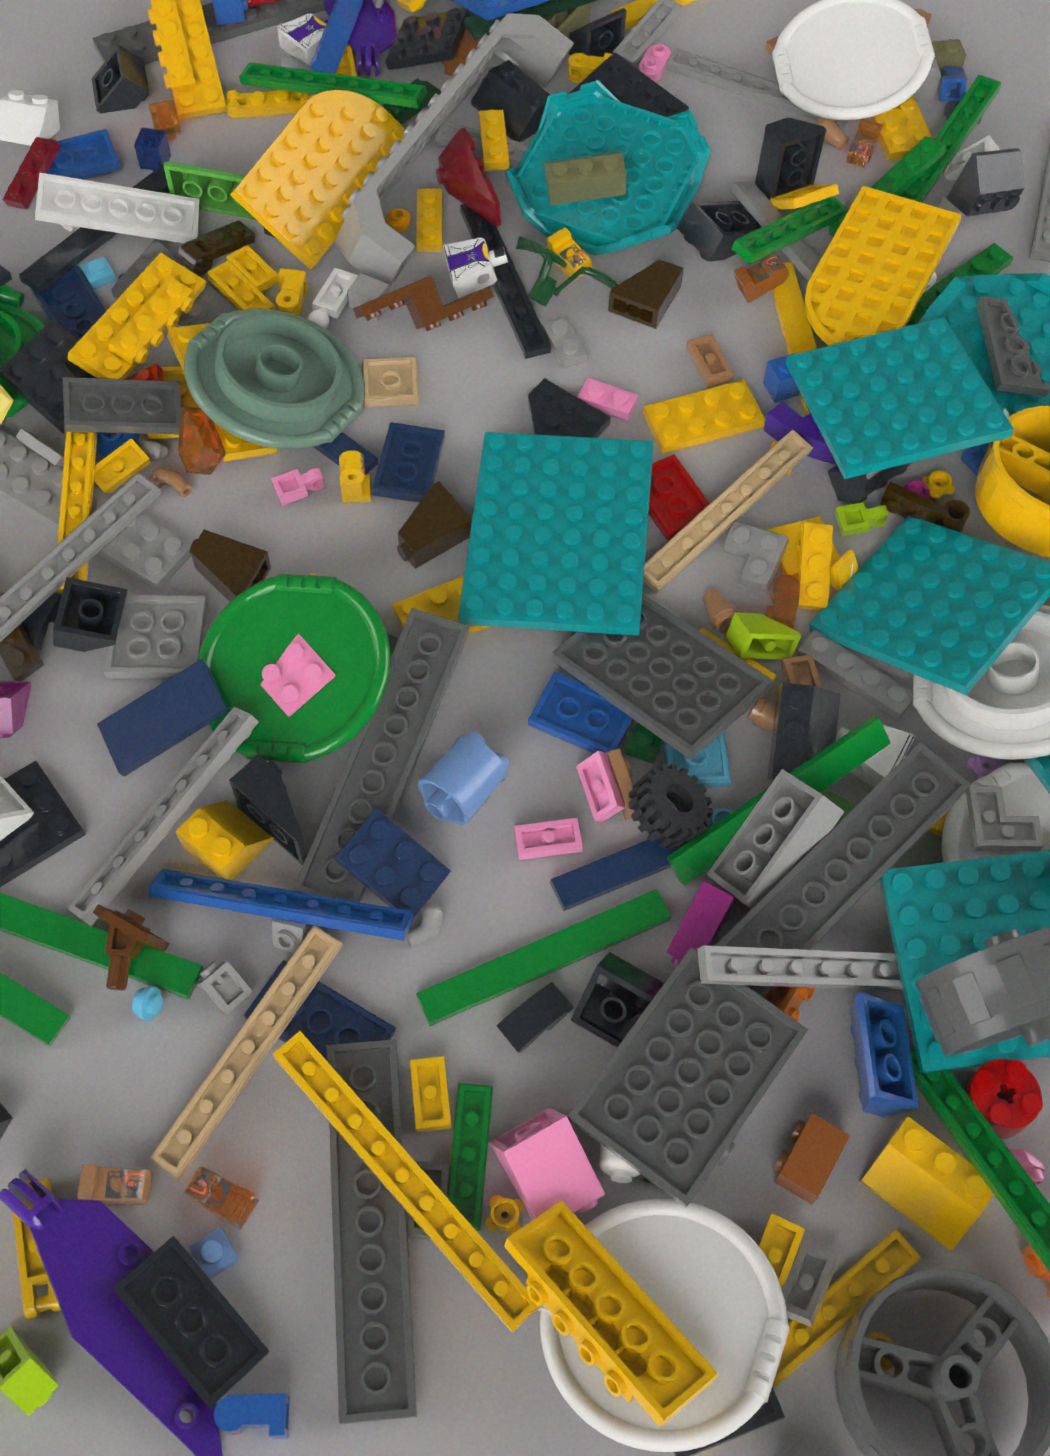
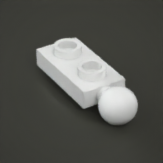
M334 268L312 303L313 311L309 314L308 320L326 329L329 325V317L337 319L349 300L348 289L359 275Z

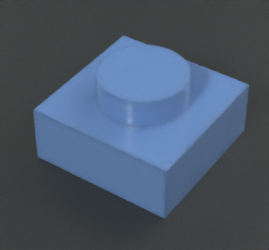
M222 1227L188 1246L196 1263L210 1280L240 1261Z

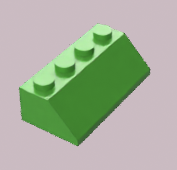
M164 162L163 166L170 194L199 199V210L256 220L230 195L246 175Z

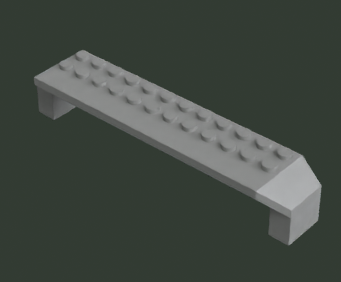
M507 13L501 22L497 19L489 30L490 35L484 34L477 45L478 50L473 48L465 59L467 63L465 65L459 64L453 74L454 79L448 78L440 90L442 92L440 95L435 93L428 104L430 108L428 110L424 108L421 110L415 120V126L410 124L402 135L404 139L401 142L396 140L389 151L391 155L388 158L386 156L381 158L376 166L377 172L375 174L370 172L362 184L364 186L360 191L357 188L348 201L351 204L348 205L342 214V218L345 220L334 245L345 259L363 274L389 284V288L400 275L415 245L385 223L380 203L435 137L444 121L449 120L475 86L484 80L489 70L509 60L544 89L557 74L574 42L541 16Z

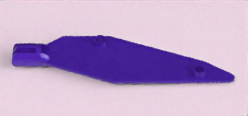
M324 0V10L328 16H330L336 0ZM364 0L349 37L348 44L351 45L355 52L356 72L359 76H361V65L365 66V77H370L371 66L373 65L375 77L379 76V55L391 47L395 41V13L386 0H384L381 8H376L373 0Z
M24 1169L19 1173V1178H14L8 1184V1189L4 1188L0 1191V1200L29 1227L71 1337L195 1456H223L219 1427L214 1420L216 1404L210 1409L204 1404L113 1291L114 1286L152 1255L154 1251L101 1201L57 1199L30 1172ZM180 1412H188L192 1418L191 1422H182Z

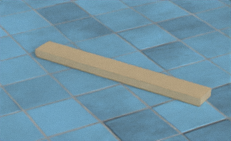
M792 429L645 562L643 581L657 594L727 530L733 522L739 519L810 454L813 447Z
M315 925L312 927L149 1159L178 1179L182 1178L343 947L341 941Z

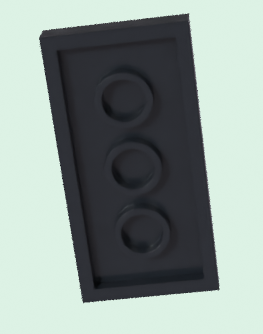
M174 1236L113 1287L115 1294L209 1409L270 1352Z

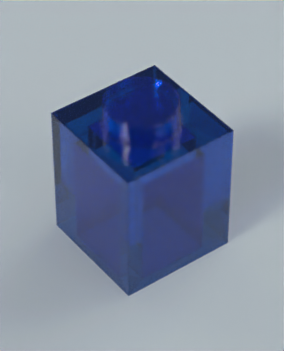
M142 127L134 143L140 169L154 171L164 164L165 161L169 162L171 157L167 134L163 130Z

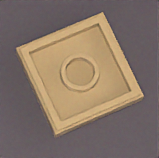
M417 357L362 359L365 385L364 408L419 405Z

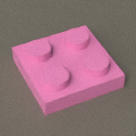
M298 634L276 664H269L263 668L262 678L264 680L260 685L285 714L290 717L336 675Z

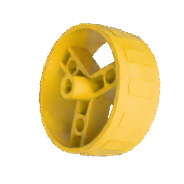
M1037 406L1021 410L1008 418L1014 428L1012 437L993 441L989 444L978 470L974 491L976 503L983 517L997 533L1023 550L1050 558V406ZM1020 486H1022V487H1024V488H1026V489H1028V490H1030V491L1036 493V494H1037L1036 498L1033 497V496H1031L1029 493H1027L1025 490H1023Z

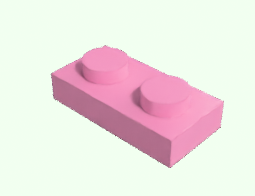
M587 378L577 397L602 413L625 421L629 420L638 402V394L591 378Z
M597 751L576 766L594 821L604 822L625 808L606 752Z
M578 818L514 826L519 860L577 853L583 850Z

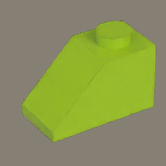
M735 612L725 638L739 658L783 660L793 656L802 635L798 631L763 614Z
M10 1326L0 1335V1390L25 1414L30 1416L38 1407L43 1406L50 1399L59 1385L47 1366Z

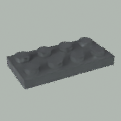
M63 377L64 429L66 432L182 435L183 424L179 382Z

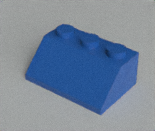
M864 992L856 994L850 1008L851 1033L854 1038L855 1066L858 1070L860 1086L859 1099L863 1112L887 1117L918 1109L904 1006Z

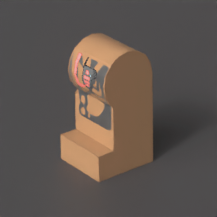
M82 1164L77 1198L79 1200L101 1201L104 1205L149 1203L153 1172L139 1168L121 1169Z

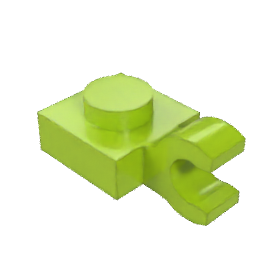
M864 502L836 507L834 513L842 537L870 532L872 526H885V517H889L886 505L866 509Z

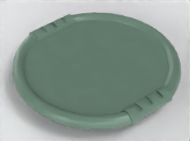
M262 308L222 313L188 342L184 359V372L186 383L193 399L213 422L245 441L276 449H304L331 443L363 411L365 385L356 359L335 335L304 317L285 311Z

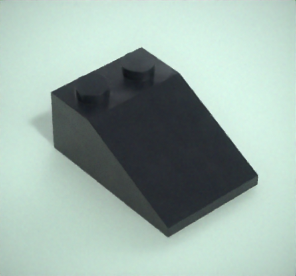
M740 201L692 202L677 229L684 235V239L700 252L699 254L704 260L712 262L726 260L736 255L737 253L732 250L734 241L761 228V225Z
M258 754L229 779L237 806L303 866L307 853L286 791V785L281 777L283 772L272 760L267 762Z

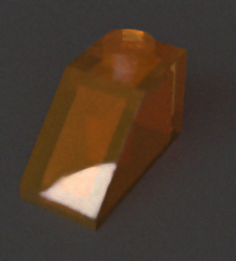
M169 100L148 104L156 138H162L163 142L177 139L176 134H181L174 101Z
M183 406L180 414L178 453L185 471L192 474L211 475L226 455L214 422L201 408Z

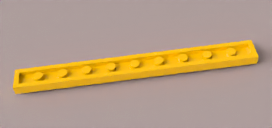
M301 1031L296 1033L273 1053L274 1059L513 1333L540 1307L530 1299L527 1288Z

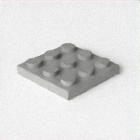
M127 595L116 644L107 647L104 667L105 677L110 679H170L197 662L204 633L207 607L205 596Z

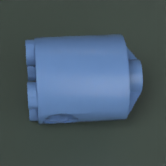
M472 731L468 736H459L451 749L442 755L418 782V788L424 798L426 809L431 815L441 821H450L459 825L467 824L489 799L497 785L506 779V769L510 764L502 754L494 753L486 745L485 739L480 734Z

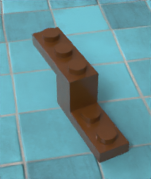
M428 276L352 309L357 319L365 316L368 321L382 315L380 311L382 308L389 306L390 310H394L406 303L416 329L425 327L426 331L441 326L440 320L446 317L452 321L464 316L463 310L469 307L472 308V311L487 306L486 300L494 296L491 288L487 287L443 306L432 276Z

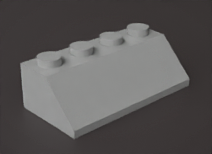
M782 769L707 875L742 903L753 909L833 829L845 811L824 795Z

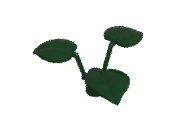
M519 236L517 239L516 250L531 251L535 254H540L544 259L538 279L528 294V297L544 307L547 306L552 295L558 297L559 293L581 274L589 275L611 289L618 285L611 277L591 267H581L556 288L557 281L548 276L554 262L566 268L567 263L558 254L533 240Z

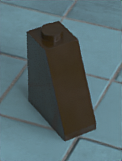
M659 259L611 289L608 311L656 329L681 288L684 268Z
M440 481L433 484L398 531L399 545L397 546V551L404 561H409L415 569L470 538L472 518Z
M205 529L199 538L192 542L190 547V555L192 556L195 569L229 602L249 587L264 581L271 569L268 551Z

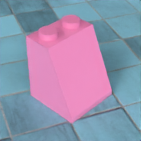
M547 1108L489 1141L493 1152L517 1195L523 1202L531 1220H534L561 1200L573 1213L576 1211L580 1213L588 1211L597 1205L598 1198L605 1195L567 1116L556 1110Z

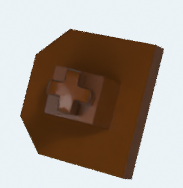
M98 904L93 913L109 923L105 955L110 956L106 987L110 990L123 991L127 988L131 959H137L145 944L165 952L170 943L151 933V929L143 925L146 918L136 912L127 909L124 914Z

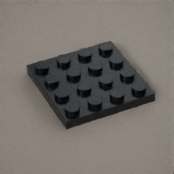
M615 52L568 93L580 91L581 85L598 80L620 102L668 117L689 110V106Z

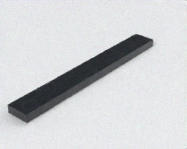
M163 164L132 188L168 194L169 188ZM80 227L19 274L20 281L41 293L117 233Z
M460 205V213L472 239L484 238L489 251L504 247L508 262L494 267L497 281L492 285L525 359L551 353V345L497 227L466 205Z

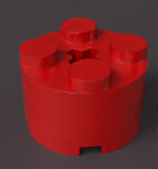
M991 1060L983 1064L968 1079L964 1086V1090L971 1098L973 1104L984 1115L1001 1139H1008L1017 1135L1035 1120L1043 1108L1042 1092L1039 1083L1025 1064L1019 1060Z

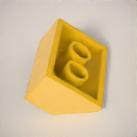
M908 1116L898 1126L860 1180L862 1184L949 1251L953 1250L981 1215L994 1195L969 1161Z

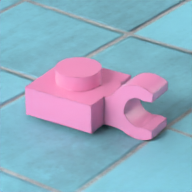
M319 468L311 469L300 475L298 469L271 478L281 506L309 497L307 490L319 491L325 488L322 480L323 476Z

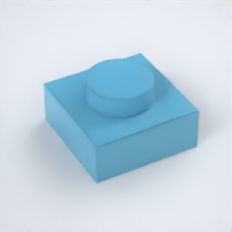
M105 256L80 265L82 273L93 290L116 281L115 274Z

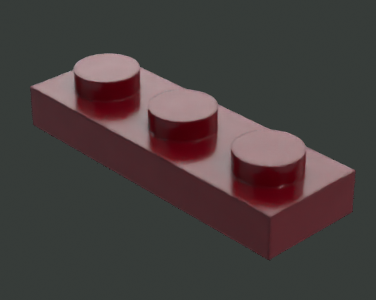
M41 137L35 138L2 199L8 206L28 209L38 190L39 172L47 174L61 147L56 140Z

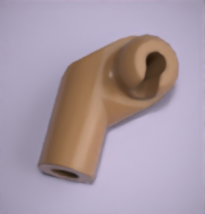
M157 468L152 471L153 475L149 477V481L158 488H162L164 483L170 484L181 497L188 496L192 491L189 483L180 473Z

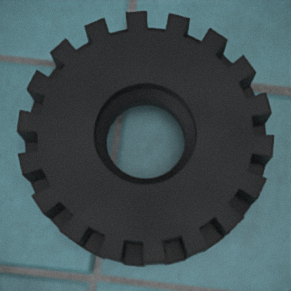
M666 763L653 767L632 787L633 789L629 792V798L632 800L628 803L629 809L635 810L631 817L633 821L638 820L641 825L637 828L641 833L646 830L649 833L647 838L653 842L658 839L659 846L665 848L669 844L670 849H676L679 846L681 848L707 829L712 822L710 817L713 815V809L708 807L712 803L711 798L704 795L707 789L704 785L699 787L696 783L699 779L695 775L692 777L688 776L689 770L684 767L678 770L677 765L672 763L668 767ZM668 799L676 806L677 810L669 803Z

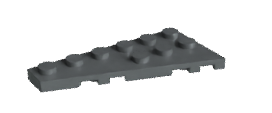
M154 239L111 288L113 297L119 298L160 252L188 270H192L182 263L161 242ZM206 282L205 289L194 300L191 310L187 314L183 312L180 316L178 325L190 326L211 323L220 314L237 311L238 309Z

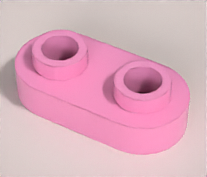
M661 43L650 46L639 63L638 70L654 82H657L666 70V63L671 56L670 49Z

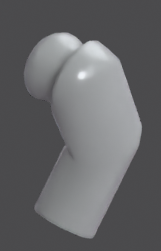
M139 434L136 444L150 460H164L167 458L168 448L166 445L149 441L146 434Z
M429 902L424 905L420 926L408 931L406 939L410 947L425 942L439 934L444 913L441 906L435 902Z

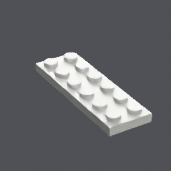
M39 172L35 220L186 243L198 237L199 199Z

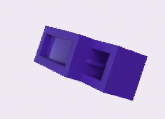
M781 402L767 413L763 431L779 442L793 429L813 447L811 453L807 455L808 457L837 465L811 413L803 418L784 402Z

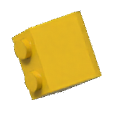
M227 800L198 808L175 831L181 846L216 876L227 880H234L273 841L271 835Z

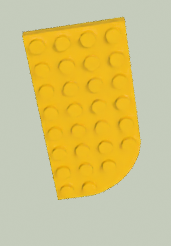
M331 90L319 93L307 100L230 195L311 270L337 238L345 220L342 218V214L348 205L351 204L348 201L357 188L360 191L364 187L362 184L370 172L373 174L377 172L376 166L383 156L388 158L391 155L389 153L391 147L396 140L401 142L404 139L402 135L406 129L384 107L364 95L345 90Z
M862 186L806 287L805 311L807 319L820 339L830 346L906 327L960 224L962 214Z

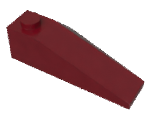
M461 128L438 157L439 168L436 169L438 183L443 184L448 194L493 225L500 226V202L490 179L485 177L481 158L476 159L472 152L476 148L472 138L465 128Z

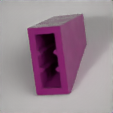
M703 881L666 952L673 956L671 962L678 966L690 948L697 951L698 948L704 945L711 946L737 898L711 883Z

